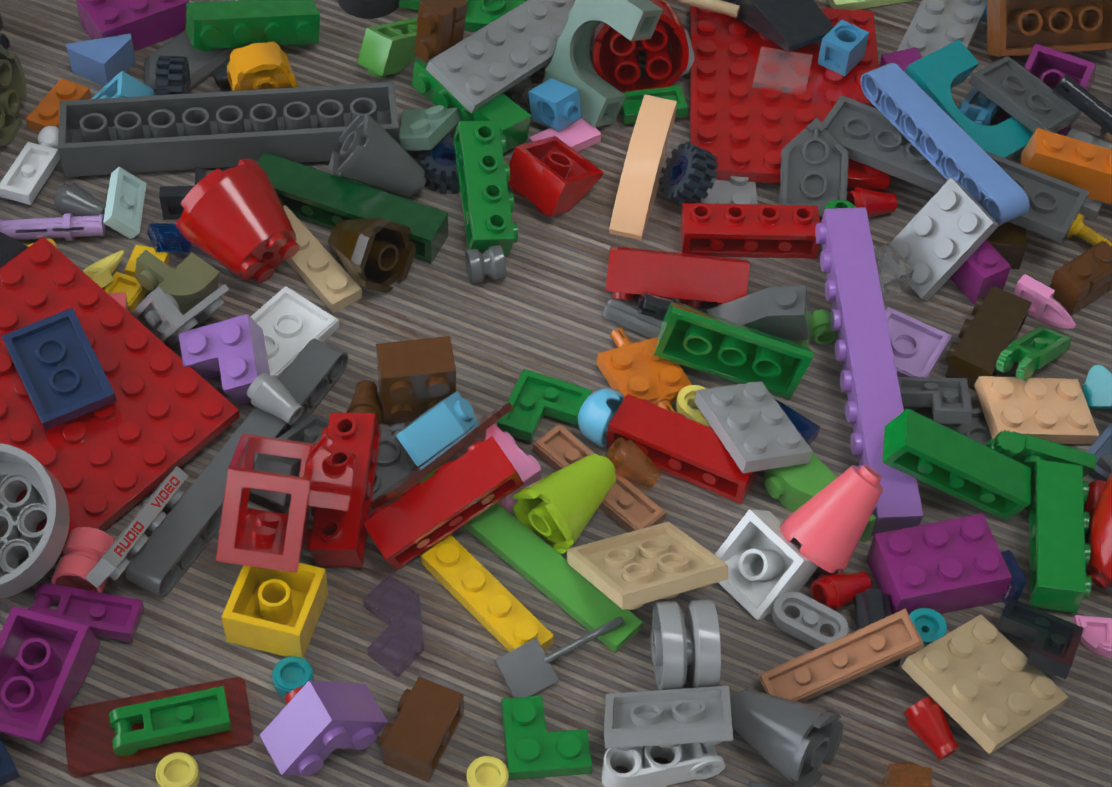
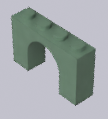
M575 0L574 5L568 12V20L564 30L556 42V49L551 62L545 69V77L542 83L552 78L579 89L582 118L594 127L614 124L626 96L603 80L593 68L589 53L592 34L601 22H604L630 41L651 39L663 9L650 0Z

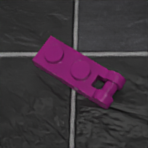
M39 583L33 593L35 602L33 606L27 608V610L87 625L95 636L133 642L145 609L143 600L49 583ZM58 604L56 610L49 609L50 606Z

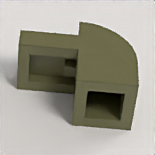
M147 250L136 260L135 278L140 285L149 291H154L160 287L164 293L170 294L178 303L181 314L187 313L218 288L220 271L193 252L175 269H172Z

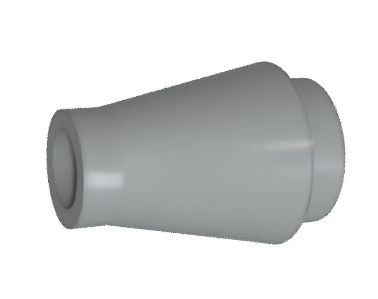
M266 372L260 374L247 390V396L252 399V405L284 420L289 425L296 422L303 413L304 407L295 400L276 375L270 376Z

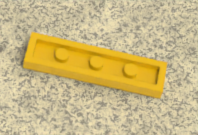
M451 534L421 555V564L509 652L537 638L543 651L553 644L554 635Z

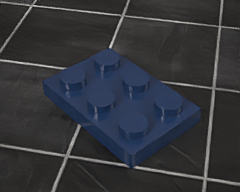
M73 308L2 335L8 353L45 431L117 401L115 393Z

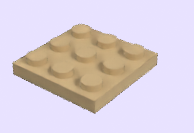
M669 521L567 549V563L622 610L638 609L648 602L659 599H672L677 597L679 593L693 589H706L711 587L713 583L729 579L728 564Z
M981 614L908 656L901 667L989 755L1060 709L1068 699V696L1043 672L1039 671L1037 667L1027 664L1028 658L1024 653L1018 650Z

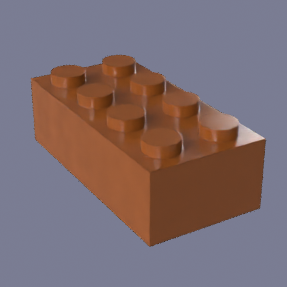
M987 0V54L1000 57L1030 55L1035 43L1060 52L1112 49V0Z

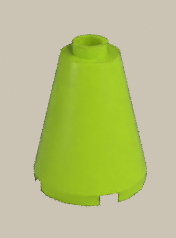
M590 454L520 489L513 496V499H517V503L513 506L514 514L520 522L545 540L553 549L560 554H564L567 552V549L572 548L616 483L615 466L605 456Z

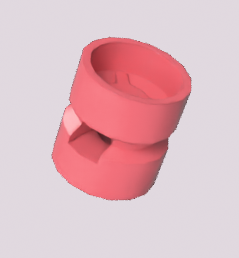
M77 527L71 530L62 552L65 556L61 557L51 580L52 584L103 593L108 577L98 588L85 579V577L115 539L106 532L96 528Z

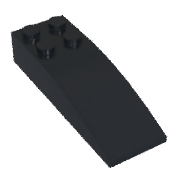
M721 0L740 5L738 19L788 52L821 41L834 28L833 24L813 0Z

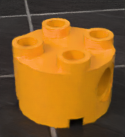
M253 43L234 49L231 52L230 62L227 65V79L232 91L298 87L288 57L277 43Z

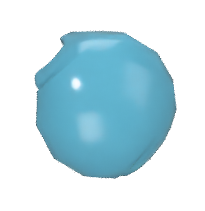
M613 388L598 389L587 397L579 409L578 426L581 433L600 447H606L607 440L603 435L608 432V424L624 400L623 394Z

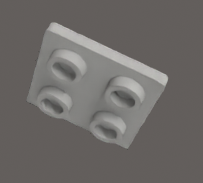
M226 284L222 285L182 315L176 300L158 287L147 295L131 314L163 343L167 341L172 346L179 341L178 333L189 331L196 325H200L225 303L221 297L229 288Z

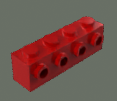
M683 203L680 220L681 253L717 257L817 259L820 244H817L815 236L816 224L820 223L818 206Z
M628 393L608 424L607 448L739 504L743 503L759 471L742 473L712 427L697 423L680 413H673L654 405L646 399H640Z
M330 413L328 427H324L322 430V436L328 434L334 439V443L328 447L331 450V455L327 459L332 463L340 464L347 460L349 453L356 455L352 492L348 511L311 506L314 522L313 528L308 529L306 532V550L311 552L318 567L363 568L368 531L363 522L370 518L382 432L375 413Z
M491 436L487 440H480L471 445L467 453L456 461H450L441 465L435 471V474L423 483H417L407 488L403 492L402 497L392 504L377 508L372 512L370 518L363 522V525L386 561L397 571L523 486L524 482L494 437Z

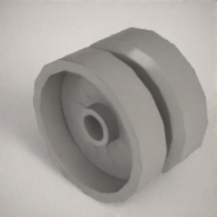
M692 600L686 609L685 622L683 612L676 601L654 603L651 652L658 690L682 689L687 673L689 681L694 688L719 686L721 643L718 615L713 600Z

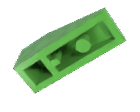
M417 18L366 28L357 64L367 68L369 74L381 78L403 70L416 58L414 45L416 42Z
M812 453L810 463L765 470L763 484L772 498L778 499L786 509L794 512L837 477ZM873 514L860 538V541L864 543L872 535L876 517Z

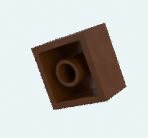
M450 336L376 344L378 385L384 424L414 421L424 412L456 392V367Z

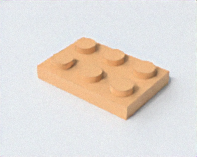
M979 376L974 384L992 439L1004 430L1035 436L1058 444H1094L1099 437L1078 379L1029 378L1024 381L1017 377Z

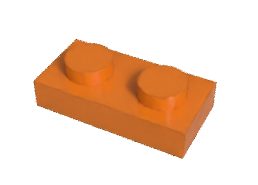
M61 78L26 118L28 129L40 132L47 126L59 128L60 101L90 99V88Z

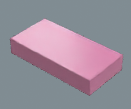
M580 118L559 132L549 128L529 137L530 143L556 136L576 152L601 142V133L583 118Z

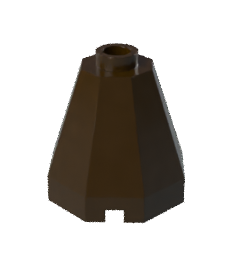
M383 218L342 220L332 228L328 239L332 254L358 285L388 293L393 289L389 285L394 281L402 282L407 278L416 253L414 242L408 238V234L412 235L410 227Z

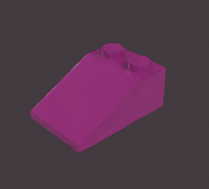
M1035 43L1024 68L1052 90L1068 74L1070 78L1089 92L1095 80L1096 63ZM1004 110L998 124L1013 116ZM1072 124L1058 131L1057 134L1066 136Z
M12 606L0 633V733L43 744L85 682L100 646V642L89 626Z

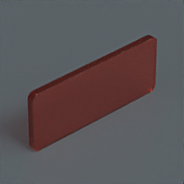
M508 402L478 419V422L467 432L427 461L415 467L369 503L371 508L374 510L404 494L510 412L513 406Z
M241 677L68 708L63 714L68 770L74 778L158 763L165 756L176 752L194 756L246 746L254 740L246 684ZM224 686L232 730L139 749L136 753L129 756H117L114 754L112 739L116 735L115 730L110 728L109 713L112 710ZM143 722L135 724L132 727V731L144 729Z

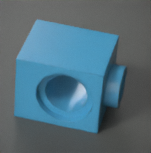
M841 20L822 38L818 64L846 76L864 58L869 32Z
M550 78L528 91L533 121L559 132L582 118L579 89Z

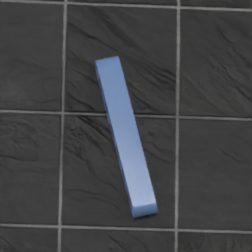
M889 63L861 76V89L866 98L947 181L950 178L957 180L999 226L1028 213L1030 204L1025 191L897 64Z

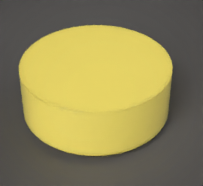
M182 752L165 756L156 768L158 786L197 787L200 773L196 760L189 754Z
M479 757L467 769V787H508V769L504 762L496 757Z

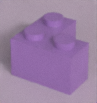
M248 314L178 333L183 367L190 366L205 380L221 375L223 391L239 405L251 402L252 399L247 396V390L260 374L266 372L270 375L263 329Z
M309 680L259 736L281 775H301L307 777L315 774L322 768L323 761L334 749L362 750L372 745L377 739V734L385 727L388 721L366 684Z

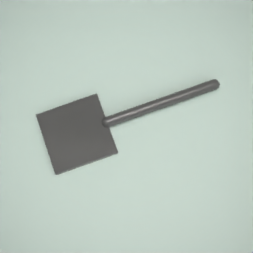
M617 617L548 655H545L537 638L495 659L494 662L513 698L532 696L559 681L550 662L621 625L623 618Z

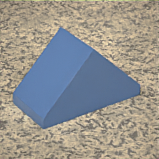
M131 33L66 44L72 72L102 86L108 84L121 71L126 72L136 62Z

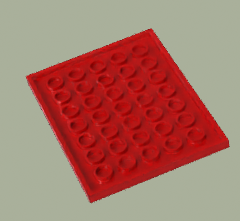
M690 6V41L694 52V62L690 68V143L715 155V162L718 163V168L713 170L717 172L716 180L730 181V176L749 177L748 182L780 184L781 150L816 118L822 123L841 95L876 108L866 98L860 84L861 76L864 73L879 68L874 11L820 8L834 27L841 20H844L869 32L864 58L846 76H843L818 64L822 40L788 52L738 18ZM849 158L847 188L861 187L865 189L888 190L890 183L889 174Z
M43 236L0 268V443L26 451L58 479L64 489L69 505L70 521L67 539L71 530L77 527H91L105 531L161 484L176 466L180 468L240 417L239 409L190 366L183 367V361L177 354ZM73 308L115 393L117 401L45 431L8 353L2 335ZM27 490L22 491L17 496L16 503L24 499ZM47 519L39 522L36 532L44 529Z

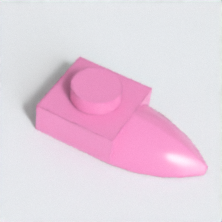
M1026 274L1020 278L1014 295L1032 302L1028 315L1050 326L1065 329L1076 327V323L1070 314L1053 298L1055 290Z

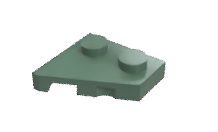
M437 105L428 109L403 110L399 135L402 148L404 150H431L461 120L458 108H444L442 105Z

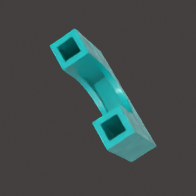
M960 39L908 65L904 72L984 151L1010 161L1021 157L1022 151L1034 134L1014 117L994 126L981 125L967 118L955 105L951 96V88L963 83L979 64Z

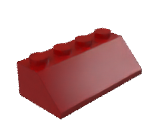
M611 246L605 291H611L612 298L633 300V294L641 295L643 292H647L667 299L668 297L682 299V304L693 307H702L703 301L717 302L716 306L747 296L750 263L747 259Z

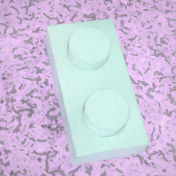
M121 167L114 170L110 176L103 223L129 239H133L140 233L147 183Z

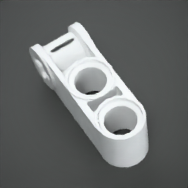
M685 743L673 748H663L659 745L639 746L629 751L609 748L603 760L602 784L604 787H666L690 780L711 778L722 772L726 766L724 759L717 755L714 745L702 743ZM657 757H662L667 759L670 763L659 764L656 763L653 759ZM623 766L628 768L630 772L618 773L612 768Z

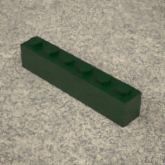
M266 152L257 161L268 174L282 206L286 205L300 220L330 230L342 220L383 218L410 227L412 235L408 234V238L414 242L416 247L414 258L432 264L448 238L447 212Z

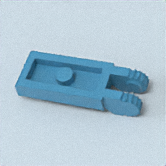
M973 87L960 104L959 110L970 120L986 125L992 121L1001 107Z

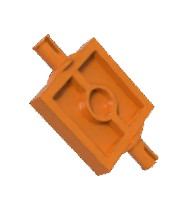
M623 328L614 329L610 333V337L618 348L598 353L596 358V364L610 387L621 392L624 398L628 393L637 398L646 399L654 405L674 413L675 411L671 404L677 401L679 391L686 386L692 385L680 365L654 356L658 337L633 343L629 340Z

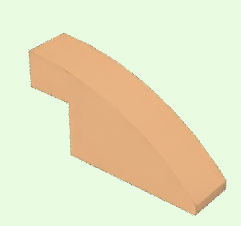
M644 95L622 170L609 234L642 241L660 185L659 178L663 176L661 170L662 167L665 168L667 142L675 121L677 101Z

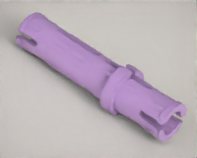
M67 213L63 217L1 219L0 232L15 240H35L44 236L45 238H65L66 241H73L75 237L105 236L106 225L103 223L104 214L73 216L72 213Z

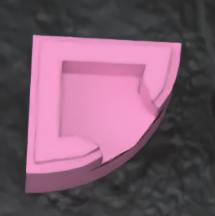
M1075 615L1072 623L1084 628L1080 638L1081 643L1090 651L1102 657L1112 659V618Z

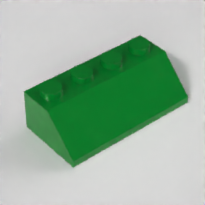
M671 302L660 328L654 356L739 384L762 381L771 394L790 400L810 365L814 352L809 347L791 340Z

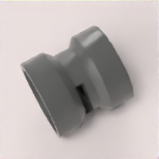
M501 245L489 246L482 254L478 249L465 250L466 270L470 284L482 283L485 276L494 280L506 278V264Z

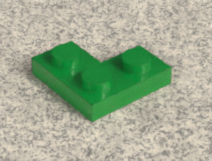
M523 369L497 421V427L502 432H508L513 437L532 442L544 415L578 425L579 409L592 393V390Z
M542 695L501 699L509 780L592 773L587 729L546 732Z

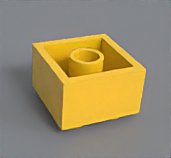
M299 563L298 571L295 573L243 565L221 617L226 642L285 657L297 656L304 658L328 597L326 569Z

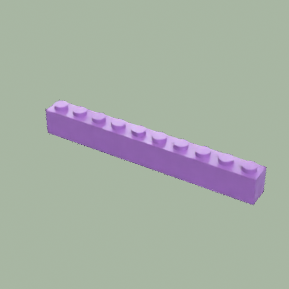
M866 208L825 209L821 223L816 224L815 236L817 244H822L823 249L820 255L821 271L827 272L828 278L825 283V297L827 301L832 302L833 308L830 312V327L832 331L837 332L838 337L835 342V357L837 361H842L843 370L840 373V386L842 392H847L848 397L845 406V416L847 423H852L854 433L851 434V452L853 455L858 456L859 465L857 467L861 468L865 464L881 476L882 480L879 483L884 489L872 513L876 517L872 535L919 526L923 518V511L917 479L882 463L884 428L901 414L904 409Z

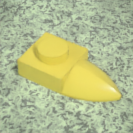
M124 250L111 254L82 271L103 288L113 281L111 274L120 264Z

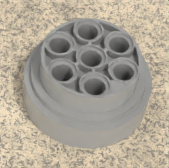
M0 443V529L9 524L6 534L0 537V599L28 589L53 567L67 539L70 513L64 489L54 474L26 451ZM27 490L24 499L16 503L17 496L22 491ZM47 519L44 529L36 532L39 522ZM29 554V557L18 566L19 560L24 555Z

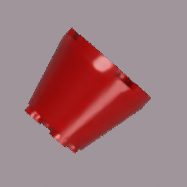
M240 159L238 162L239 166L228 169L225 172H222L219 168L215 169L188 192L181 202L184 211L180 219L175 221V226L187 241L241 279H256L258 283H263L273 276L274 268L284 260L293 257L298 252L300 246L296 242L295 231L266 171L253 159Z

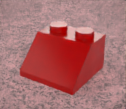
M553 136L516 146L509 162L510 181L508 185L512 187L516 194L527 198L536 205L539 212L552 217L570 211L601 179L604 172L558 137Z

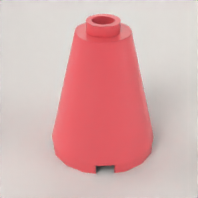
M865 464L861 468L852 465L789 515L780 525L782 534L789 543L795 537L802 546L798 551L815 565L833 574L836 570H838L839 574L843 573L884 490L879 483L882 480L881 476Z

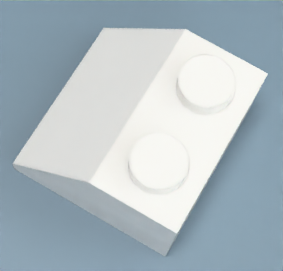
M749 509L715 553V556L728 564L729 579L718 583L756 620H761L772 612L777 597L787 591H800L819 566L815 565L798 551L802 546L795 537L789 543L780 530L781 522L770 511Z

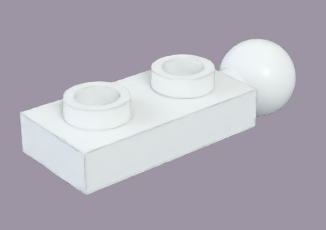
M44 127L38 135L39 144L26 143L0 182L1 198L29 205L32 204L60 160L58 127Z

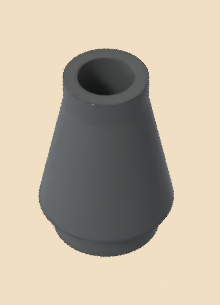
M64 183L56 194L54 208L60 210L61 215L72 213L73 216H94L105 214L106 203L101 202L75 183L71 185Z

